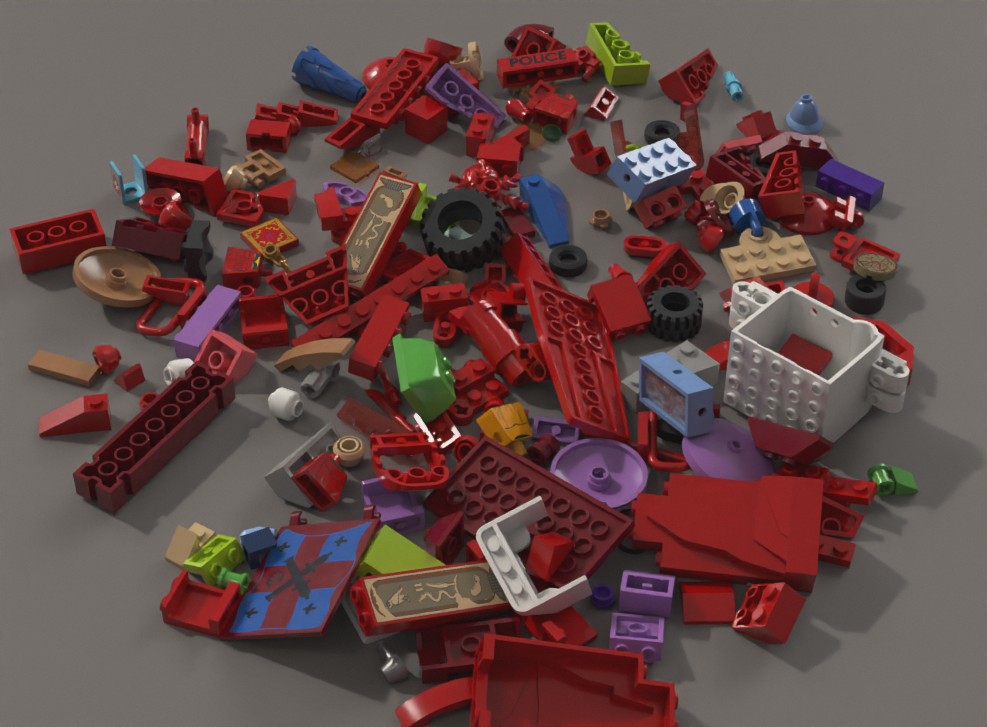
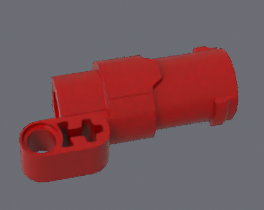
M480 300L467 308L462 314L460 323L464 333L470 335L480 347L483 358L494 369L495 374L503 375L511 387L528 384L532 379L536 382L552 380L540 342L526 343L515 329H510L496 311L498 307L490 300Z

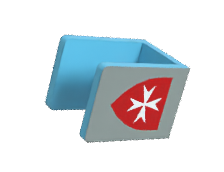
M136 154L132 155L136 181L124 185L120 171L113 161L109 162L113 190L123 205L140 200L141 196L148 191L145 167ZM128 190H136V191H137V192H136L135 194H133V195H127V194H125V192L128 191Z

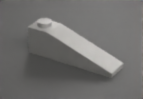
M330 422L275 466L264 477L279 498L306 508L311 507L313 503L292 481L291 476L317 455L323 452L333 453V446L342 438Z

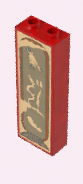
M379 172L342 245L346 244L349 298L359 301L374 291L422 196L418 183Z
M487 560L360 577L350 588V597L356 606L360 627L363 628L365 637L502 616L511 607Z

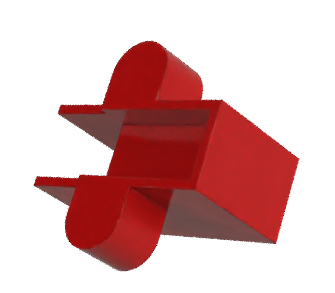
M510 283L508 292L487 291L486 300H490L498 307L496 311L510 329L521 332L523 323H526V320L517 312V305H528L525 301L526 291L524 283Z

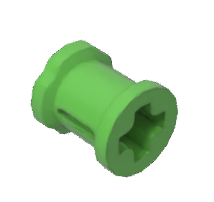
M886 464L873 465L867 472L868 478L877 483L878 492L876 495L878 496L888 495L895 490V483L888 475L889 468Z
M224 567L219 574L217 586L225 590L230 581L240 584L241 596H243L250 583V575L248 573L238 574L230 572L229 568Z

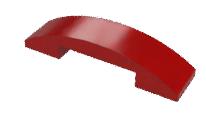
M473 676L440 684L400 705L395 709V714L401 726L425 727L430 725V718L470 705Z

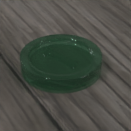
M548 124L543 127L542 136L548 141L557 142L562 136V131L559 127Z

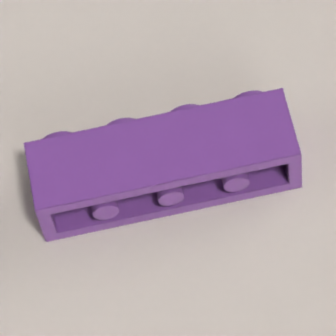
M217 285L207 295L206 300L201 306H198L191 319L186 321L184 328L179 334L175 335L173 345L176 357L188 358L194 362L211 329L222 333L226 331L240 312L239 298H242L241 291Z

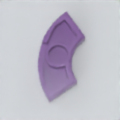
M322 183L323 191L333 186L338 201L343 202L349 207L362 206L367 197L363 190L350 187L347 183Z

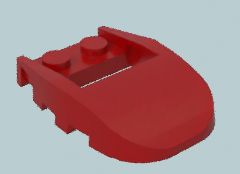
M426 432L370 435L373 472L386 489L391 491L442 489L446 487L449 478V469L445 466L446 458L443 454H438V447L434 442L426 441ZM423 453L430 471L420 467H411L407 470V473H402L400 470L392 468L384 470L380 456L391 457L394 455H416Z

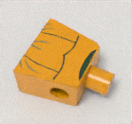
M521 402L491 408L476 419L486 436L523 457L528 454L523 443L530 439L533 433Z

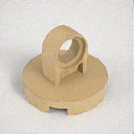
M476 41L469 42L468 55L458 56L456 60H450L449 63L454 69L461 67L466 71L471 70L473 77L480 81L484 77L483 71H480L482 59L479 46Z

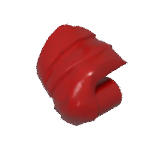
M694 201L692 206L685 211V219L696 225V222L699 221L698 217L708 214L703 204L705 201Z

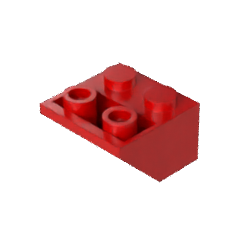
M785 582L752 584L746 592V598L736 613L735 621L731 628L766 644H786L806 599Z

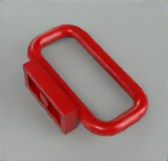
M174 278L175 280L191 282L190 287H195V291L170 323L161 328L145 326L164 302V300L155 297L136 322L138 332L144 335L162 337L171 334L179 325L182 330L186 321L191 319L198 306H201L206 300L207 291L205 284L195 278Z
M652 410L649 411V414L648 412H638V454L644 462H647L648 458L649 465L653 469L662 472H684L691 469L686 460L684 462H661L657 459L658 415Z

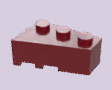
M740 146L710 156L706 177L714 184L728 182L742 184L746 199H755L759 202L758 195L766 179L757 167H753L750 164L751 159L742 154Z

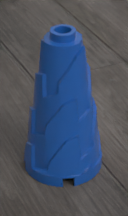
M307 46L308 51L302 50L297 56L292 68V72L296 74V77L292 76V79L298 84H304L314 89L338 95L352 102H358L366 95L367 90L365 85L362 84L363 82L348 74V72L328 59L327 56L319 52L317 48Z

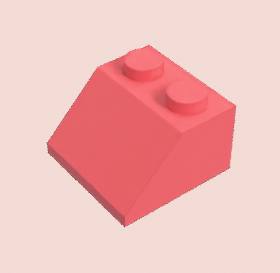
M211 329L194 363L198 361L211 367L213 374L220 371L232 377L235 384L248 375L258 354L228 334Z

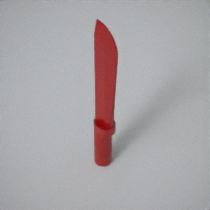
M375 389L364 390L404 432L417 433V430L406 420V417L380 391Z

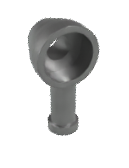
M386 641L379 642L376 645V651L386 660L380 668L385 680L388 683H392L409 677V672L401 658L391 651Z

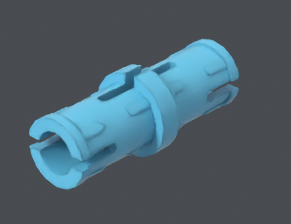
M726 72L723 79L727 85V92L731 94L734 102L736 100L737 102L742 101L744 94L740 88L742 87L740 81L736 79L734 72Z

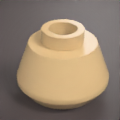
M238 165L232 166L223 180L227 191L231 192L232 189L244 190L248 183V179H246L247 174Z
M355 436L342 437L333 446V453L339 455L342 460L341 464L347 467L358 465L366 452L365 443Z

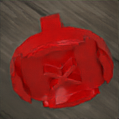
M811 273L810 282L799 283L793 287L831 308L834 305V293L829 287L819 283L820 274Z

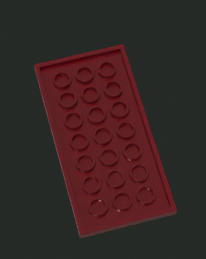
M486 435L449 473L446 487L434 489L422 502L426 510L439 518L459 511L463 512L464 533L476 540V533L481 526L541 496L548 516L526 527L531 540L528 547L517 554L526 568L534 536L556 532L575 541L574 547L548 582H545L557 589L584 575L588 580L635 527L634 520Z

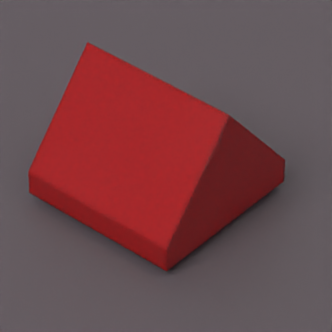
M140 363L135 364L118 375L114 381L125 391H130L145 381L142 366Z

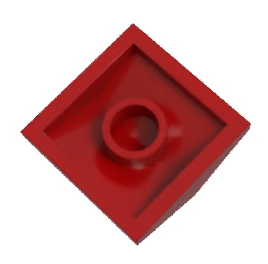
M730 581L679 582L684 625L734 623V591Z

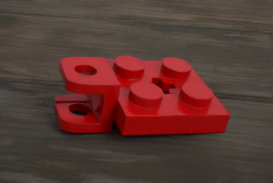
M839 232L833 239L832 244L835 248L830 252L829 256L831 259L841 263L842 267L855 272L853 268L855 257L860 254H882L896 262L899 261L901 254L861 237L858 241L856 236L846 232Z

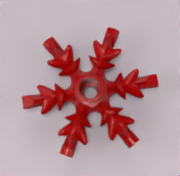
M484 159L478 160L477 165L479 169H474L476 174L479 175L477 179L482 182L481 184H476L473 179L470 181L465 175L459 178L457 175L451 174L449 178L450 182L458 183V188L466 187L468 188L467 190L476 188L479 190V193L484 191L489 194V198H493L496 202L501 200L505 206L508 203L514 210H516V206L524 211H527L529 203L519 201L521 197H510L511 194L504 195L501 193L502 190L510 191L509 188L518 187L515 183L519 182L522 177L518 173L511 178L505 175L502 181L498 179L497 182L493 179V176H490L492 169H486Z

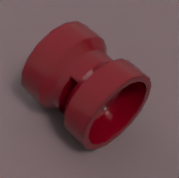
M544 433L537 442L527 449L529 458L536 465L544 466L550 460V457L555 456L560 451L561 447L553 435Z

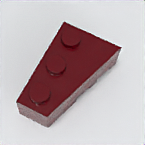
M140 217L116 220L112 246L140 251L152 256L167 257L169 261L180 262V260L186 259L185 255H182V244L187 241L186 231Z

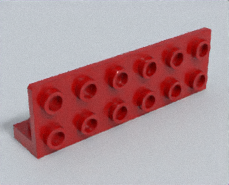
M475 539L466 543V562L486 560ZM529 574L538 593L548 588H553ZM512 606L509 608L512 614L520 618V622L537 640L584 646L597 638L598 633L572 606L555 614L525 616L517 614Z

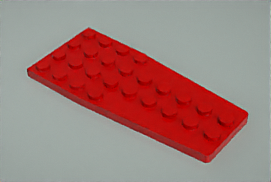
M527 276L523 283L537 339L540 342L566 422L573 427L579 428L581 431L625 444L630 439V432L623 395L620 391L621 385L614 348L596 304L541 280Z

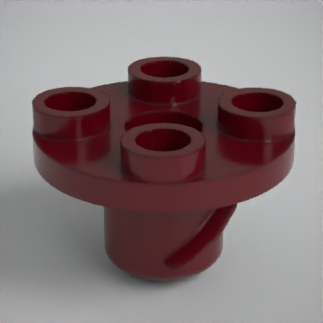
M713 198L710 201L706 200L703 204L708 214L698 217L699 221L696 222L698 231L702 226L707 227L710 224L723 228L724 233L727 236H731L735 230L731 219L726 214L722 215L719 210L720 206Z

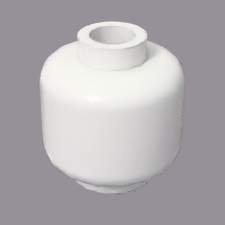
M188 358L170 361L163 374L166 384L170 385L178 377L184 379L186 377L185 371L194 362Z
M281 387L274 393H271L268 398L270 413L275 417L292 421L303 412L304 402L298 392Z

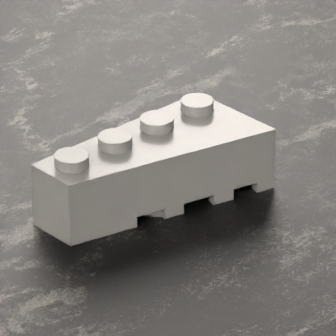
M688 340L666 353L710 386L718 384L720 363ZM638 370L622 380L620 386L624 405L635 414L650 409L639 400Z

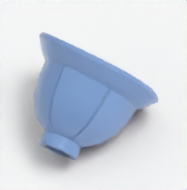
M801 95L800 99L793 105L791 112L786 116V123L796 132L815 134L823 127V119L819 115L818 105L812 100L811 95Z

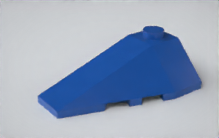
M540 174L520 178L519 197H521V202L529 203L527 212L548 247L552 248L569 244L566 198L560 188Z

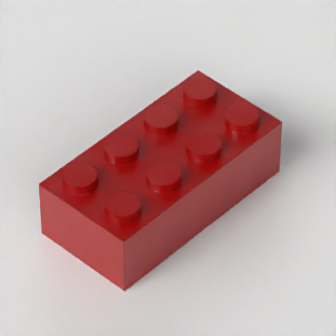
M94 209L9 229L13 249L22 274L34 273L39 270L75 262L82 252L88 249L107 246L105 233Z

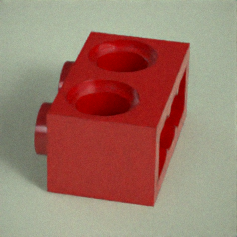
M674 185L643 199L634 208L645 229L651 226L655 229L665 224V220L668 218L672 221L682 216L681 211L687 208V205L678 188Z

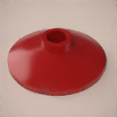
M155 188L141 196L139 206L143 212L149 215L160 216L168 203L176 200L182 203L180 194L173 189Z

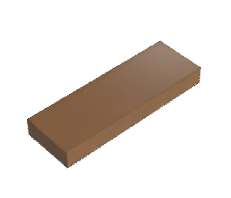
M38 350L28 363V369L88 387L100 374V366L43 350Z

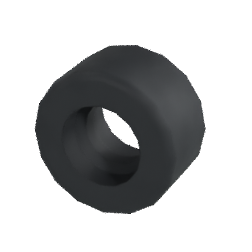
M859 274L855 275L847 282L845 304L849 309L859 314L868 315L876 313L884 305L886 285L883 281L872 280V276L867 275L864 278Z

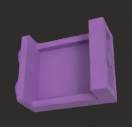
M378 478L362 481V499L365 506L375 504L374 512L381 513L380 520L382 523L376 534L385 524L400 535L425 529V511L422 505H418L413 491L388 490L381 484Z

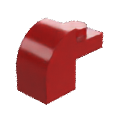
M586 129L580 130L567 138L574 154L570 157V160L578 170L588 175L598 174L612 165L605 147H593Z

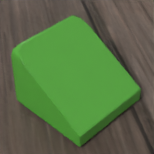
M893 466L890 467L888 475L895 483L894 495L918 493L919 490L911 472Z

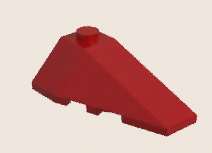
M679 241L665 246L636 282V285L647 308L648 297L651 296L653 291H657V288L679 285L691 290L704 278L706 273Z

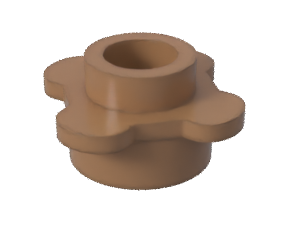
M596 209L593 211V217L589 219V224L599 228H607L608 223L613 220V216L605 209Z

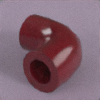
M542 24L519 26L505 38V47L509 51L514 52L527 26L551 37L554 36V28Z

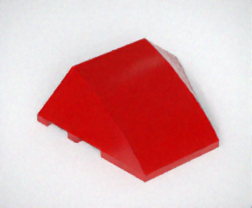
M346 244L325 252L327 257L287 274L282 270L264 278L265 282L307 326L349 309Z

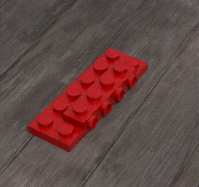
M403 48L350 113L351 118L385 130L391 124L396 125L399 121H404L405 108L415 102L417 98L419 99L423 96L426 85L432 79L431 73L439 64V57Z

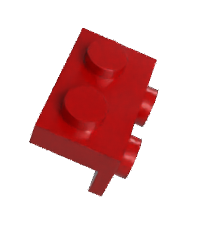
M446 411L426 424L417 413L413 415L418 422L414 426L418 432L427 433L426 441L435 443L438 447L437 452L439 455H445L454 449L456 441L462 437Z

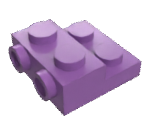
M612 613L609 650L644 654V662L647 663L661 661L664 617Z

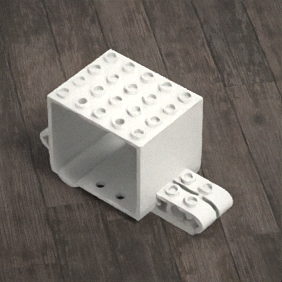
M740 281L733 285L729 325L733 330L730 336L724 403L747 416L821 435L833 443L866 415L872 405L889 413H897L902 410L910 370L907 367V361L882 349L885 335L879 333L875 325L864 320H854L792 287L777 294L754 281L751 283ZM792 333L832 352L833 358L819 376L778 354Z

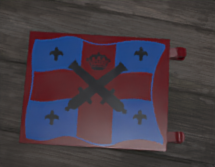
M376 505L365 506L363 520L307 524L306 518L300 519L302 511L292 512L289 526L281 527L275 537L277 548L267 551L219 636L221 641L323 636L382 523L380 520L381 513L374 512Z

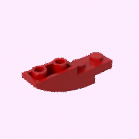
M784 463L778 472L782 476L823 479V496L848 508L851 503L870 506L878 492L876 482L831 476L829 468L800 464L791 466Z

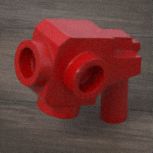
M588 46L578 47L574 50V54L578 59V72L581 70L585 72L581 79L584 82H588L594 72L598 73L602 64L595 52Z

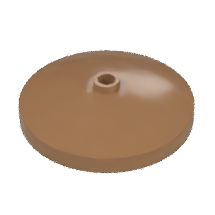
M111 246L95 247L82 252L76 258L72 271L75 284L87 296L107 305L124 308L139 307L152 302L155 296L142 292L144 281L147 275L161 277L158 268L146 257L128 249Z

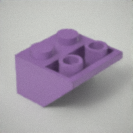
M625 569L620 588L619 611L670 618L676 576Z

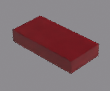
M516 206V210L512 208L501 210L504 214L502 216L503 223L512 237L516 232L529 238L535 236V229L519 207Z

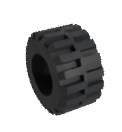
M668 285L665 288H657V291H653L651 296L648 297L647 310L652 319L648 329H650L649 332L651 334H656L657 338H663L664 341L679 342L680 340L686 341L688 338L692 339L695 337V334L700 332L703 301L700 295H697V292L694 290L690 291L689 288H683L679 285Z

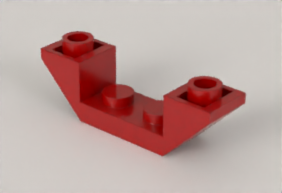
M850 317L854 320H864L876 326L879 333L885 335L882 348L907 361V367L910 370L907 386H909L913 368L914 346L884 321Z

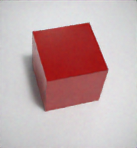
M423 95L405 108L406 134L426 144H430L447 131L446 105Z

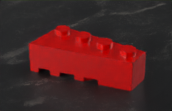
M158 157L145 167L149 188L173 189L180 194L182 203L188 201L194 204V208L200 211L206 209L211 216H217L216 213L228 197L220 168Z

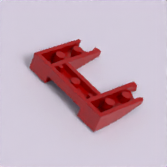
M333 186L320 194H314L322 231L351 228L362 206L341 208Z

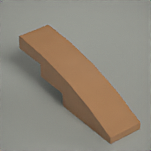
M331 338L301 344L286 351L275 363L274 367L281 372L293 365L299 372L312 364L318 371L343 357L355 341L352 338Z

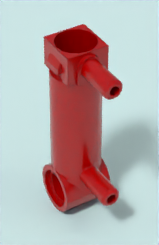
M196 107L191 109V115H187L184 162L204 165L207 134H209L208 114H199V109Z

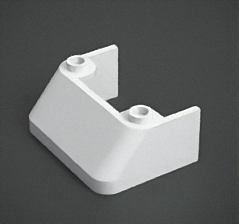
M541 496L481 526L476 533L477 543L513 610L517 614L524 616L555 614L592 595L585 575L559 589L548 588L538 593L529 574L526 573L525 567L517 553L527 548L530 543L531 537L526 527L548 516Z

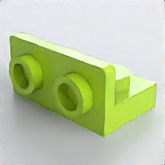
M218 534L188 558L183 565L186 571L202 575L206 585L214 586L222 569L225 567L232 571L245 560V554L237 538Z

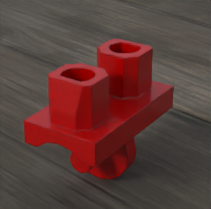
M849 196L847 201L837 197L831 206V210L834 212L830 217L829 224L838 227V233L845 232L847 226L856 229L864 224V215L857 210L854 211L856 198L853 196Z

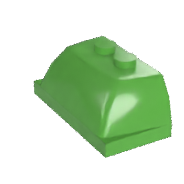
M398 334L392 339L401 393L426 424L447 410L456 400L453 386L455 378L450 371L453 367L449 358L443 354L434 342L420 338H403L401 334Z

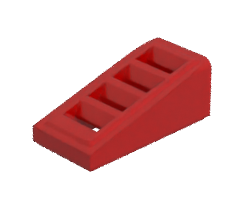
M147 275L142 292L182 307L189 298L191 282Z

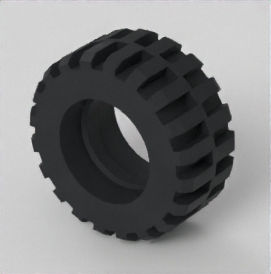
M459 187V190L452 188L447 190L448 192L445 194L440 193L436 196L437 199L435 201L432 199L427 204L428 209H424L422 219L420 220V232L428 255L432 257L437 254L448 268L458 271L465 270V272L472 271V268L477 267L479 269L484 267L483 264L485 262L490 263L494 259V254H499L505 240V227L496 201L493 198H489V194L484 191L479 193V190L476 188L467 190L466 187ZM460 220H474L481 224L479 230L466 239L455 240L444 236L446 230L453 223Z

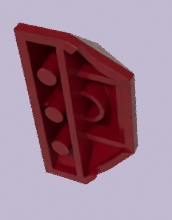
M777 130L758 147L761 162L772 163L776 153L795 150L801 167L820 169L830 159L838 162L836 154L826 140L815 134Z
M751 416L747 420L755 447L764 452V457L774 461L782 458V462L791 466H795L796 463L809 465L825 460L834 446L833 442L821 435Z

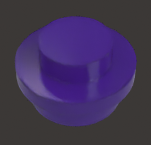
M601 584L592 590L590 602L597 608L606 609L615 603L616 596L610 586Z

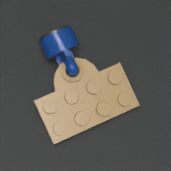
M743 199L733 205L729 216L737 232L741 233L738 246L720 249L719 254L733 285L759 276L764 281L815 271L816 263L801 234L781 238L777 232L763 227L766 217L759 202L755 199Z

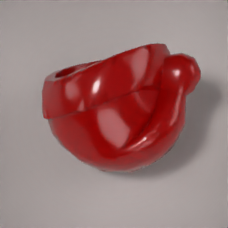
M178 200L168 203L162 210L159 218V223L185 231L191 228L193 221L187 208Z

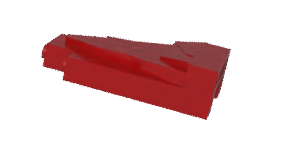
M670 473V481H664L663 495L638 493L637 501H632L630 516H635V527L628 534V539L632 540L633 549L657 551L655 566L660 567V574L714 582L730 581L731 584L746 585L748 582L752 584L785 582L796 591L812 593L817 576L824 480L795 476H762L760 480L750 482Z
M484 633L474 654L470 727H679V721L675 719V710L678 707L679 696L675 693V683L646 679L647 665L644 664V654Z

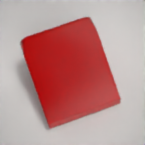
M485 263L484 281L492 280V283L498 284V282H502L506 285V264Z

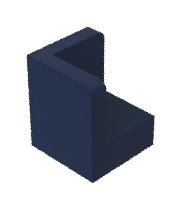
M269 527L240 536L242 550L251 570L258 568L260 565L259 553L277 548V542Z

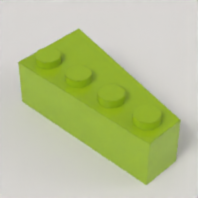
M608 22L589 23L586 44L595 52L597 58L600 59L602 64L601 70L610 86L647 84L651 64L647 60L643 61L641 59L642 55L638 51L634 52L630 49L631 45L627 41L621 40V35Z

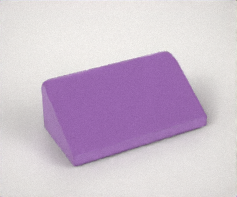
M535 416L531 439L538 440L544 433H549L559 443L571 444L579 441L581 430L569 425L564 419Z

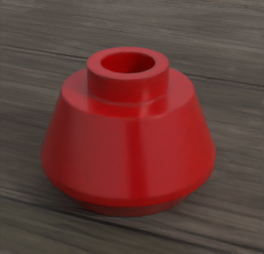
M710 224L707 227L702 226L697 233V237H699L698 243L705 252H712L717 247L724 235L723 228Z
M100 345L95 346L92 351L95 364L100 366L102 374L109 375L119 366L121 355L116 347Z
M470 435L460 437L454 446L456 461L460 463L480 440Z

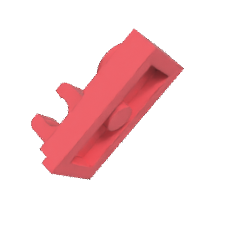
M760 135L724 142L717 152L720 153L740 146L742 153L752 154L757 151L762 143Z

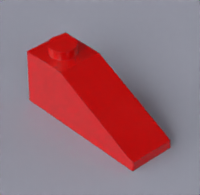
M108 393L82 396L39 417L40 437L111 430V411Z

